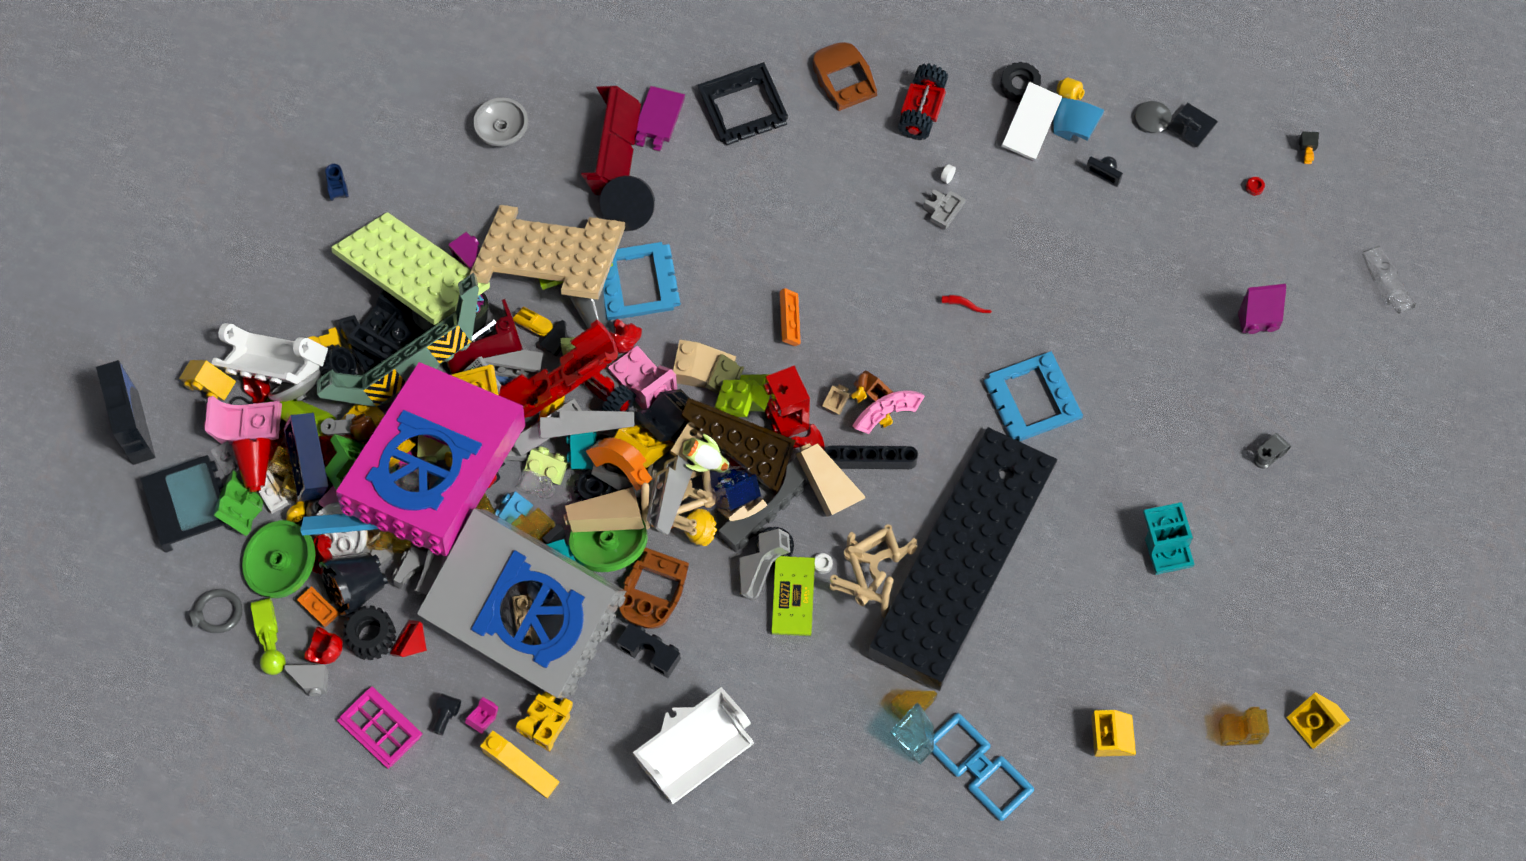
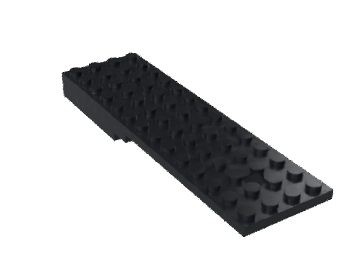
M987 427L869 647L868 657L938 691L941 690L1058 459ZM1008 470L1013 474V478L1004 480L1000 477L999 472Z

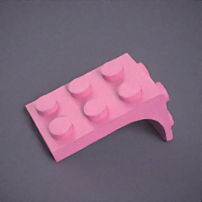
M210 396L206 404L207 412L204 429L222 445H230L233 441L248 438L250 440H256V438L276 440L279 439L282 403L274 401L231 405L217 400L214 396Z

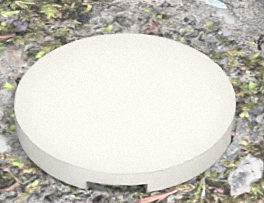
M334 502L322 508L316 516L344 513L341 511L339 502ZM368 531L326 533L325 535L329 536L332 540V546L329 550L333 558L360 554L366 546Z

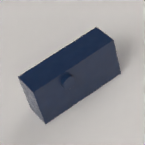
M314 413L290 415L284 427L298 502L321 499L328 488V482Z

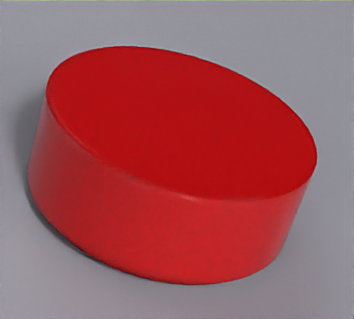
M1251 177L1248 179L1245 188L1250 195L1258 196L1262 194L1265 183L1259 177Z

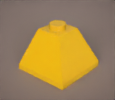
M1316 692L1286 717L1312 749H1315L1350 721L1336 703Z

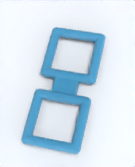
M956 713L925 742L926 747L956 777H960L967 769L976 777L969 784L968 789L1000 821L1005 820L1034 792V787L1003 756H999L992 763L984 755L990 749L991 744L960 713ZM957 723L981 745L959 767L936 745ZM1000 766L1024 788L1002 811L978 788Z

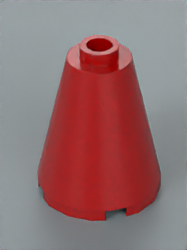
M248 438L232 442V450L246 489H249V492L261 491L262 487H265L271 441L268 438H256V440Z

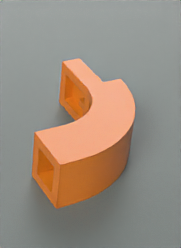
M605 438L586 450L596 467L605 463L618 466L626 474L636 491L641 489L643 483H649L652 480V477L643 465L647 460L635 447L626 441L617 438Z

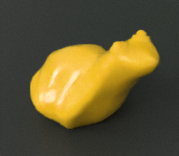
M297 499L296 505L289 508L286 513L287 521L296 523L303 519L305 515L304 501L298 502Z

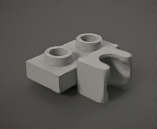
M933 190L931 199L934 202L925 200L924 210L932 214L931 222L946 230L965 204L966 199L952 191H949L945 197L944 194Z

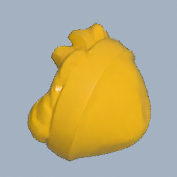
M697 508L686 517L697 521V526L695 527L697 534L692 536L686 531L684 533L690 542L696 545L708 546L714 539L715 532L717 531L714 527L716 522L709 511Z

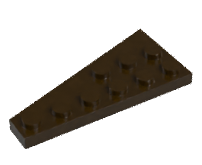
M688 398L681 417L702 435L706 434L711 437L723 452L777 494L796 440Z

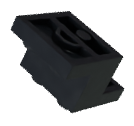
M681 389L661 392L649 409L638 411L635 417L639 420L640 425L648 429L657 441L664 442L678 439L688 423L681 415L686 401L690 397Z

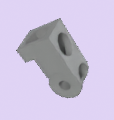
M346 414V420L325 419L321 424V431L331 438L334 434L345 438H354L349 430V425L351 423L350 420L356 415Z

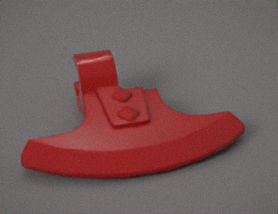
M815 424L810 425L809 436L791 437V439L796 440L793 448L803 447L809 443L813 446L818 443L825 450L823 437Z

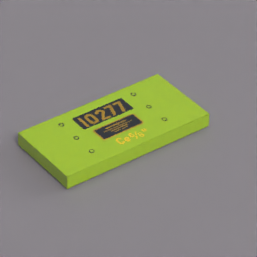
M780 556L775 560L772 635H812L815 558Z

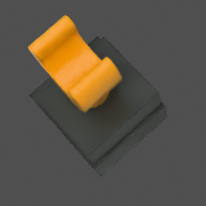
M1302 131L1299 137L1300 150H1305L1304 164H1312V161H1314L1313 151H1316L1318 148L1319 132Z

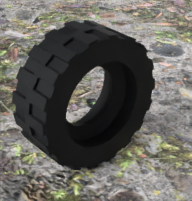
M1027 62L1012 63L1003 71L1000 88H1002L1001 91L1004 93V96L1010 101L1021 102L1026 90L1017 89L1012 85V79L1015 76H1025L1029 82L1038 86L1041 84V75L1038 69Z

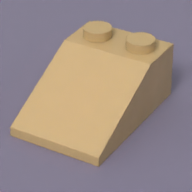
M679 340L673 372L676 374L677 384L706 388V383L718 356L723 354L733 361H736V356L698 342Z

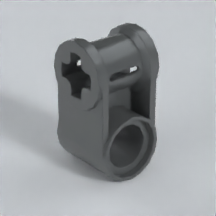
M1278 433L1273 434L1259 447L1254 458L1256 466L1262 469L1268 468L1277 459L1284 456L1291 448V445Z

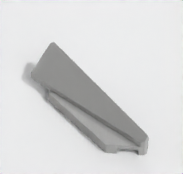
M559 410L557 418L540 417L538 428L541 438L627 428L634 426V412Z

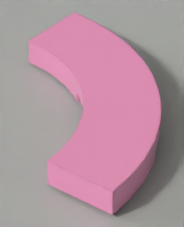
M897 391L885 395L868 406L852 426L859 431L870 434L872 429L890 412H916L925 396L916 391Z

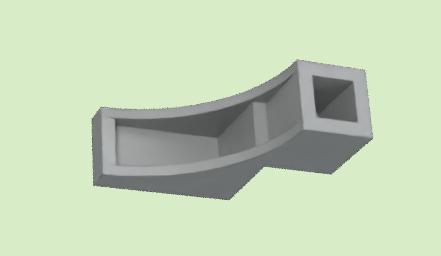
M411 546L409 551L406 550L401 559L403 563L400 568L397 567L392 576L394 586L402 588L410 577L424 569L427 557L426 552Z

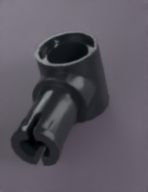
M443 693L439 696L436 703L438 716L432 729L433 733L443 736L449 719H452L453 716L456 717L461 707L460 699Z

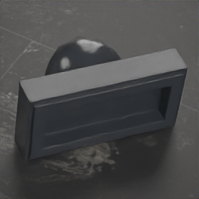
M1092 156L1089 158L1086 171L1116 187L1121 182L1123 173L1116 170V159L1110 156L1104 157L1101 161Z

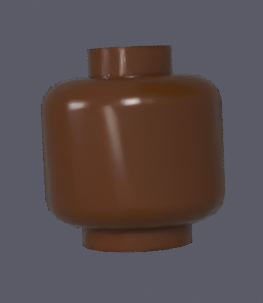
M360 414L350 420L349 430L356 442L367 444L377 427L371 416Z

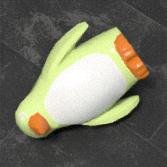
M703 434L708 443L693 437L683 443V454L695 464H686V467L698 472L712 470L724 473L728 470V460L721 455L716 442L708 435Z

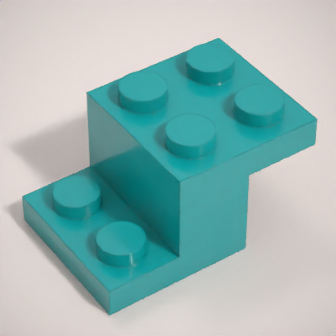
M1182 502L1145 509L1143 515L1148 528L1145 541L1155 575L1194 567L1195 564L1189 547L1193 536Z

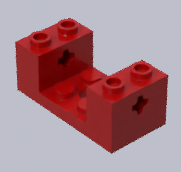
M795 365L766 376L764 389L766 394L771 395L772 398L768 400L764 412L768 419L771 418L773 422L771 425L773 432L789 438L809 430L810 397Z

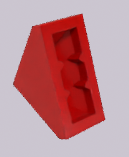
M408 621L390 652L392 656L406 657L427 651L423 624L420 621Z

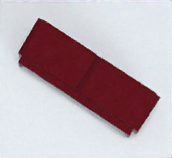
M618 86L596 87L607 105L596 172L581 173L595 195H601L604 187L614 178L630 175L634 151L632 145H635L641 103Z

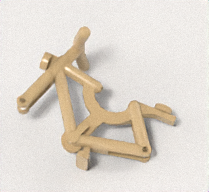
M693 470L690 479L702 475L703 490L692 488V482L689 480L682 501L688 496L696 500L679 506L672 525L675 528L688 532L692 536L697 534V529L695 528L697 521L682 517L679 514L701 506L711 508L716 503V497L717 504L722 503V483L718 482L717 489L711 488L710 470L702 472ZM643 483L641 486L642 520H644L648 530L650 523L646 519L649 509V484Z
M889 524L859 543L855 541V534L850 532L847 537L844 557L851 562L858 584L838 578L837 575H832L830 577V589L855 596V601L860 606H864L869 600L880 602L881 615L885 618L889 612L888 604L893 578L890 576L886 578L882 595L875 593L886 577V573L884 571L880 572L877 566L885 558H891L893 562L897 563L907 553L912 555L917 549V539L913 538L906 546L899 548L892 531V526ZM886 540L888 549L880 551L875 555L865 553ZM865 562L870 564L869 570L874 581L869 588L859 563Z

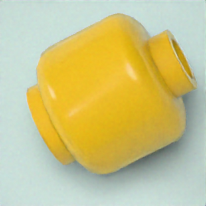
M1069 77L1061 80L1056 89V92L1062 98L1081 100L1085 93L1082 82Z

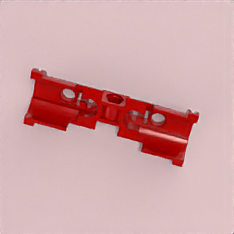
M595 320L590 324L591 327L570 341L576 348L560 358L561 366L549 374L546 369H543L530 379L521 374L506 385H501L499 396L522 405L524 418L534 416L606 368L607 364L617 359L618 351L616 344L606 327L600 321Z

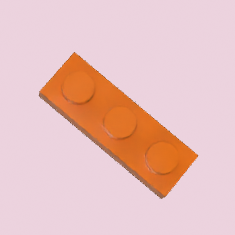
M784 288L780 290L782 341L798 346L801 344L798 293Z

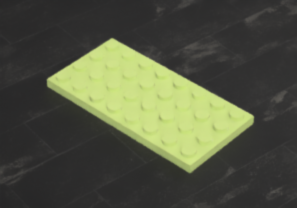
M388 212L331 247L333 254L433 325L456 311L459 297L458 283L471 273L470 269ZM490 282L488 284L478 283V296L490 288Z

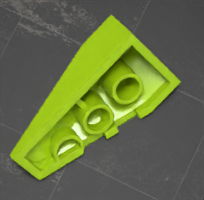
M268 398L265 402H274V401H273V400H270V399ZM301 400L279 401L282 403L281 421L285 425L290 415L314 413L319 441L326 436L321 431L322 422L328 418L337 420L329 412Z

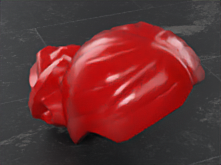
M255 376L251 378L243 377L244 391L253 398V403H262L268 398L270 385L267 379L266 381L255 379Z
M325 534L315 536L313 539L315 562L312 570L318 574L323 573V569L319 567V562L333 558L329 550L332 546V540Z

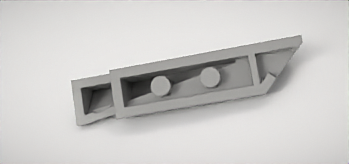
M680 456L666 461L664 470L656 473L646 520L664 535L670 533L693 472L692 469L686 467V464L689 463Z

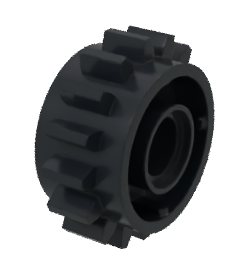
M332 344L326 347L328 351L324 364L319 366L322 376L332 369L335 373L356 375V361L348 349L340 347L339 344L336 346Z
M585 470V473L579 474V480L574 481L576 487L573 488L574 493H576V500L580 501L613 493L616 488L592 475V470ZM594 486L599 487L597 491L590 490Z

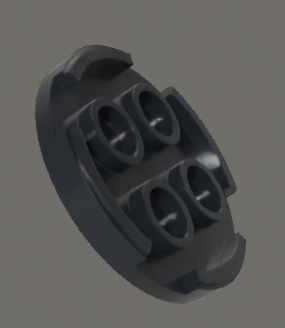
M622 175L614 178L604 187L600 196V209L606 220L625 222L624 231L637 230L643 227L651 219L654 212L655 197L652 189L644 180L634 176Z

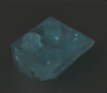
M916 703L903 719L894 726L890 734L902 751L921 765L934 750V725L920 704Z

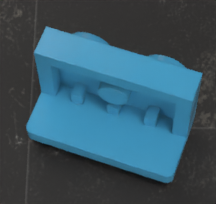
M514 491L506 493L500 500L502 503L500 507L492 513L519 528L533 507V504Z

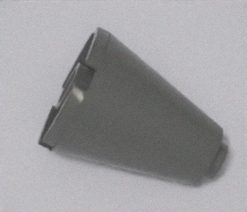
M604 287L599 299L569 296L588 329L595 320L600 321L604 326L606 325Z

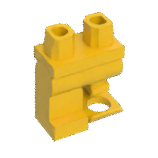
M545 691L542 695H537L535 701L527 710L529 717L527 716L525 719L518 721L516 730L550 752L558 735L570 719L573 702L563 698L560 704L557 705L554 703L556 697ZM537 722H542L536 733L533 734Z

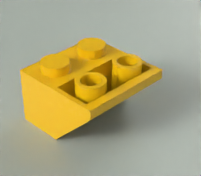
M1094 710L1091 721L1095 757L1135 756L1132 715L1117 710Z

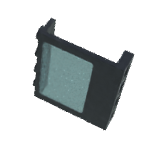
M208 455L140 478L160 545L165 553L173 550L172 543L227 525L229 530L233 529V527L214 516L221 488L224 486L221 478L216 476L215 472L218 471L215 460L211 461Z

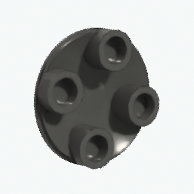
M1148 101L1141 104L1135 114L1139 129L1143 132H1164L1167 130L1172 119L1168 107L1157 101Z

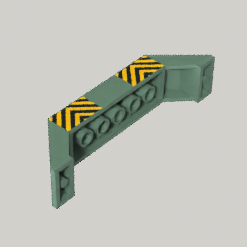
M474 272L458 283L459 297L456 312L362 376L335 373L332 369L317 379V395L324 399L378 407L381 404L388 403L395 394H399L419 362L437 369L442 362L451 360L455 353L467 349L472 342L479 292L477 277Z

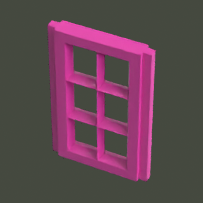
M374 687L368 689L337 720L387 769L392 767L423 735ZM369 699L380 709L373 718L362 708ZM358 710L370 720L363 728L351 719ZM383 713L395 723L388 731L376 721ZM372 724L384 734L377 742L365 732ZM397 727L401 728L409 736L402 745L390 735ZM387 737L398 747L391 756L380 746Z

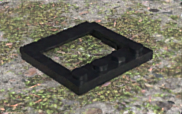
M765 62L698 84V90L721 142H725L726 146L739 142L737 136H740L741 140L755 136L754 130L759 135L771 131L772 124L775 129L787 125L786 119H788V114ZM763 83L775 113L726 129L722 114L714 99Z

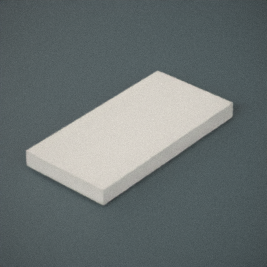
M1029 82L1001 147L1035 161L1062 96Z

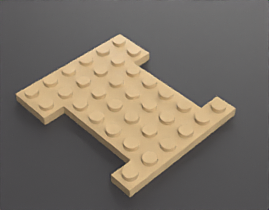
M499 206L470 273L474 272L478 283L488 284L492 273L498 272L562 281V295L599 299L625 230V222L589 217L585 229L516 219L518 207Z

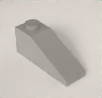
M521 350L484 358L487 365L494 366L495 375L516 378L523 374L527 379H530L540 372L543 353Z

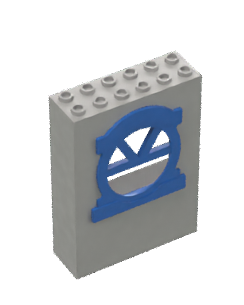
M473 509L417 614L556 698L569 697L575 693L578 687L576 683L586 673L588 661L592 660L597 652L596 646L604 640L608 624L611 625L615 620L616 614L614 613L618 607L623 605L626 599L624 596L626 591L488 510ZM531 580L543 583L515 637H512L505 629L500 616V605L508 589L522 581ZM551 589L560 598L562 606H542ZM536 615H564L561 630L552 640L547 636ZM531 625L541 640L539 645H529L522 642Z

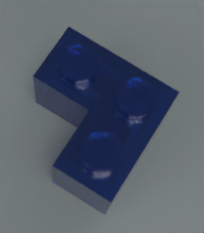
M727 470L724 472V475L718 477L720 484L714 486L720 509L731 511L761 497L756 474L747 473V471Z

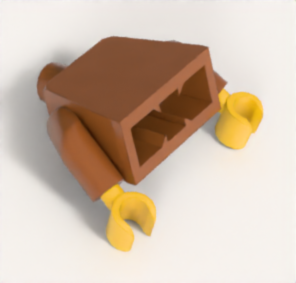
M865 370L857 376L854 382L857 391L852 393L851 397L853 399L857 398V403L866 397L870 401L875 402L881 397L894 392L878 377ZM891 412L886 414V417L879 422L880 425L883 424L884 428L893 423L889 415Z

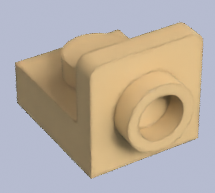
M841 384L838 387L832 386L822 406L840 415L848 398L851 397V393L848 392L849 388Z

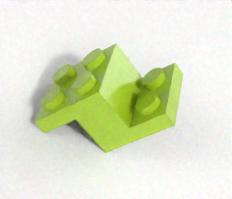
M770 374L741 375L740 380H723L714 408L736 417H747L749 411H765L770 395L766 394L764 384H766V376Z

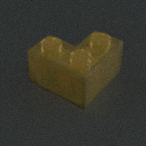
M278 446L267 470L285 477L278 495L296 502L297 494L289 453L287 449Z
M537 508L528 517L521 514L512 525L543 542L542 537L555 527V522L541 509Z
M1259 707L1248 708L1242 716L1226 714L1218 722L1221 746L1262 744L1269 735L1267 710L1260 709Z

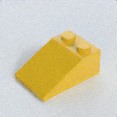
M641 425L621 428L614 437L626 441L635 447L647 460L643 463L645 468L665 455L675 444L671 440L657 441L653 438L652 433Z

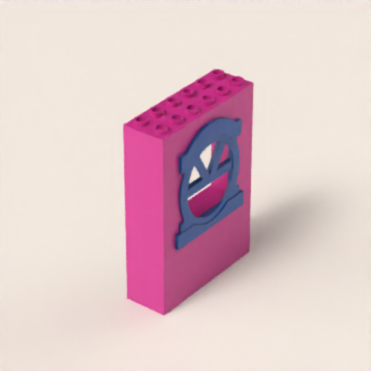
M419 362L336 490L341 511L347 516L359 518L365 524L371 523L381 531H389L399 539H407L417 547L423 546L436 555L447 556L462 532L473 509L477 507L525 427L523 406ZM423 435L449 446L453 458L452 467L449 472L396 448L411 437ZM391 457L408 464L392 474L389 473ZM419 469V492L406 491L394 483L407 474ZM427 472L444 479L436 487L430 490L427 489Z

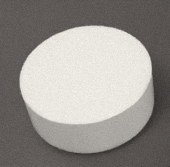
M950 164L946 165L941 174V181L948 184L952 180L956 168Z
M825 553L816 555L815 571L819 574L830 572L833 565L832 558Z

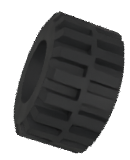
M372 605L368 609L366 606H362V610L358 611V609H355V614L347 616L349 621L345 620L344 640L355 656H360L364 660L366 657L369 660H374L375 656L379 659L382 658L381 654L384 653L386 655L389 653L388 648H393L394 644L392 641H396V629L386 611L383 612L382 608L378 607L376 610L375 606ZM369 625L380 627V632L374 639L369 641L359 639L360 632Z

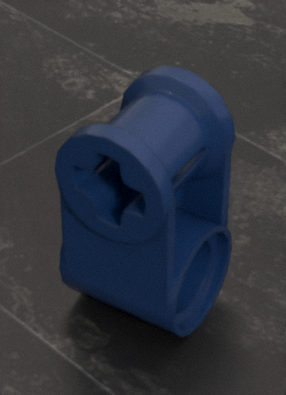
M335 163L328 165L325 173L330 200L332 201L334 198L342 196L349 197L341 167Z

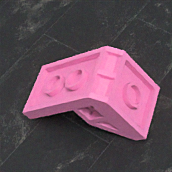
M638 346L608 367V371L621 385H625L636 394L635 401L643 410L649 409L661 392L677 389L676 374L672 369L661 365L656 367Z

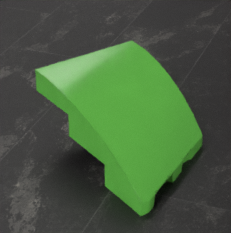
M233 470L221 491L214 516L247 536L251 531L253 519L262 511L263 499L256 492H249V489H246L244 484L236 477L238 473Z

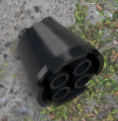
M369 552L330 558L319 562V567L323 569L320 577L330 601L338 605L339 609L337 611L341 616L345 617L353 613L355 609L362 606L388 583L385 574L381 573L379 568L381 563L376 554L372 556Z

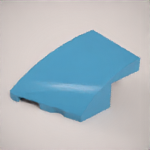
M1062 98L1053 118V134L1070 141L1073 135L1088 141L1100 121L1104 109L1079 100Z

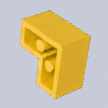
M190 360L179 378L189 390H203L207 393V397L214 396L217 400H225L236 383L234 379L207 360Z

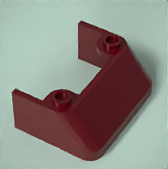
M505 299L502 300L506 316L500 318L496 323L498 334L472 342L467 349L455 353L454 357L447 361L451 375L463 372L478 357L482 356L484 359L523 350Z

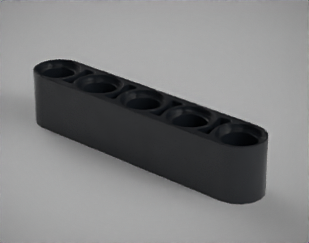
M831 445L824 450L828 456H836L832 460L840 469L909 470L917 465L918 451L912 446ZM848 455H853V456H855L856 458L850 460V459L847 458V456H848ZM872 455V456H874L875 458L872 459V460H869V459L866 458V456ZM890 455L893 456L894 459L888 460L885 457ZM909 455L912 456L914 459L907 460L905 459V456Z

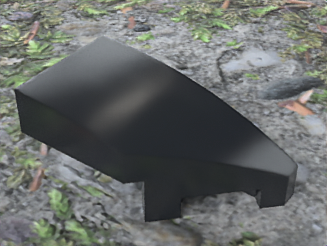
M561 320L540 344L542 348L556 356L562 349L561 338H569L566 322Z

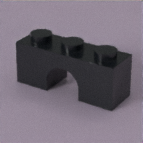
M629 623L617 641L618 649L633 658L641 650H652L655 655L650 662L651 669L666 678H669L681 660L677 647L671 644L669 646L666 645L660 637L655 634L649 635L639 625L634 626Z

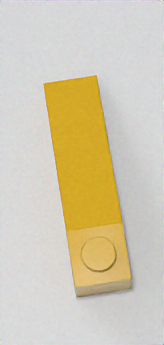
M493 730L480 746L485 755L545 798H548L560 783Z

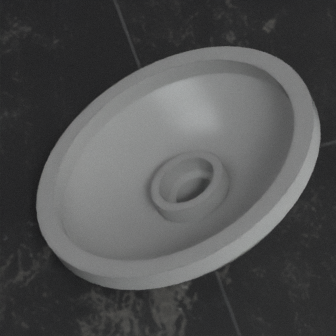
M510 98L491 99L482 104L474 116L476 134L482 141L493 146H507L515 143L525 134L528 127L526 110L520 103Z
M320 370L315 371L299 384L283 382L268 393V398L281 402L294 399L300 401L306 398V393L316 384L320 376Z

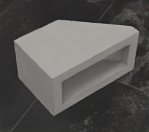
M285 665L287 674L306 694L313 697L327 694L328 669L325 665Z

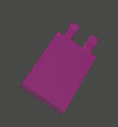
M650 86L639 116L636 133L637 146L643 147L646 137L654 138L653 150L661 151L663 142H669L685 100V94Z

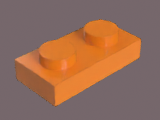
M312 586L297 599L324 628L339 615L338 611Z

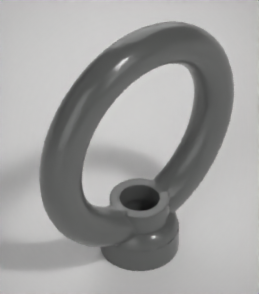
M215 589L205 593L198 600L195 610L189 612L193 627L200 626L210 633H224L238 624L243 608L240 599L233 592L225 589ZM216 597L227 598L234 605L233 617L223 625L207 623L202 612L205 604Z

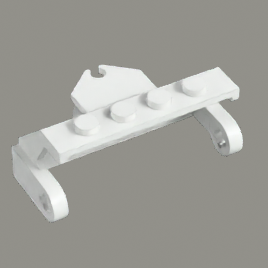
M224 323L219 328V338L221 341L233 346V350L224 361L213 358L211 364L231 375L240 373L241 376L246 378L255 376V379L261 381L270 379V382L281 384L282 382L299 384L319 370V366H323L328 348L309 338L298 337L295 341L249 333L236 327L234 324Z
M722 687L695 707L672 708V711L677 713V715L671 718L667 712L661 732L633 752L637 763L672 804L754 744L752 738L744 731L751 724L748 717Z

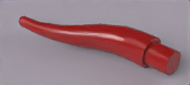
M949 295L941 297V303L960 304L980 313L992 312L991 310L976 306L962 296Z

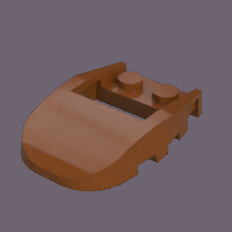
M846 42L836 43L822 48L815 53L812 63L818 78V84L825 90L830 101H835L838 111L877 96V89L870 67L854 45ZM859 63L867 80L835 91L828 74Z
M645 547L644 556L640 561H636L632 572L624 582V590L626 591L624 596L626 599L623 605L619 607L622 616L628 622L643 628L655 629L665 625L682 596L689 563ZM643 569L678 581V586L671 602L635 589Z

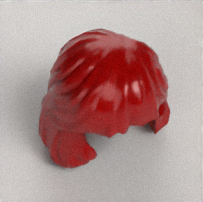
M616 319L613 321L614 333L611 331L609 333L616 344L618 353H627L640 339L642 329L633 323L626 325L623 321Z
M319 626L314 630L310 647L304 653V658L309 662L318 664L333 663L342 652V639Z

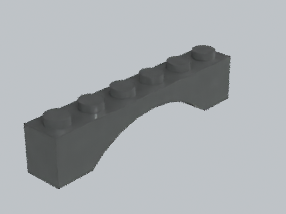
M797 456L787 465L784 483L778 494L767 504L768 506L744 519L729 520L719 529V537L735 552L739 549H744L748 545L750 538L759 535L763 530V526L767 522L771 523L776 518L777 513L781 509L785 510L789 506L790 500L794 496L798 497L803 492L804 487L810 484Z

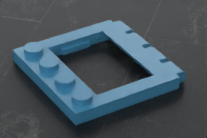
M662 242L617 249L612 262L613 266L610 267L603 286L608 321L672 311L674 307L681 305L669 244L663 245ZM653 255L661 301L624 306L617 261L633 260Z
M1052 351L990 373L989 378L984 380L988 392L993 393L990 396L996 409H1001L998 413L1003 424L1009 425L1006 427L1009 436L1013 439H1018L1019 442L1077 421L1083 417ZM1039 368L1061 414L1026 426L1005 380L1020 377Z

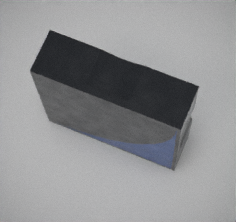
M117 360L97 366L96 370L114 437L122 446L133 465L156 458L139 392L122 364Z

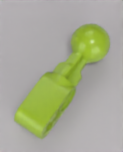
M267 598L252 602L251 610L257 637L260 644L264 646V653L260 658V667L264 673L276 675L284 669L286 660L284 655L276 650L275 643L278 641V626L272 599Z

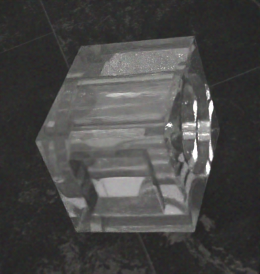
M228 441L210 450L225 476L233 470L237 471L239 469ZM226 458H231L228 462H224Z

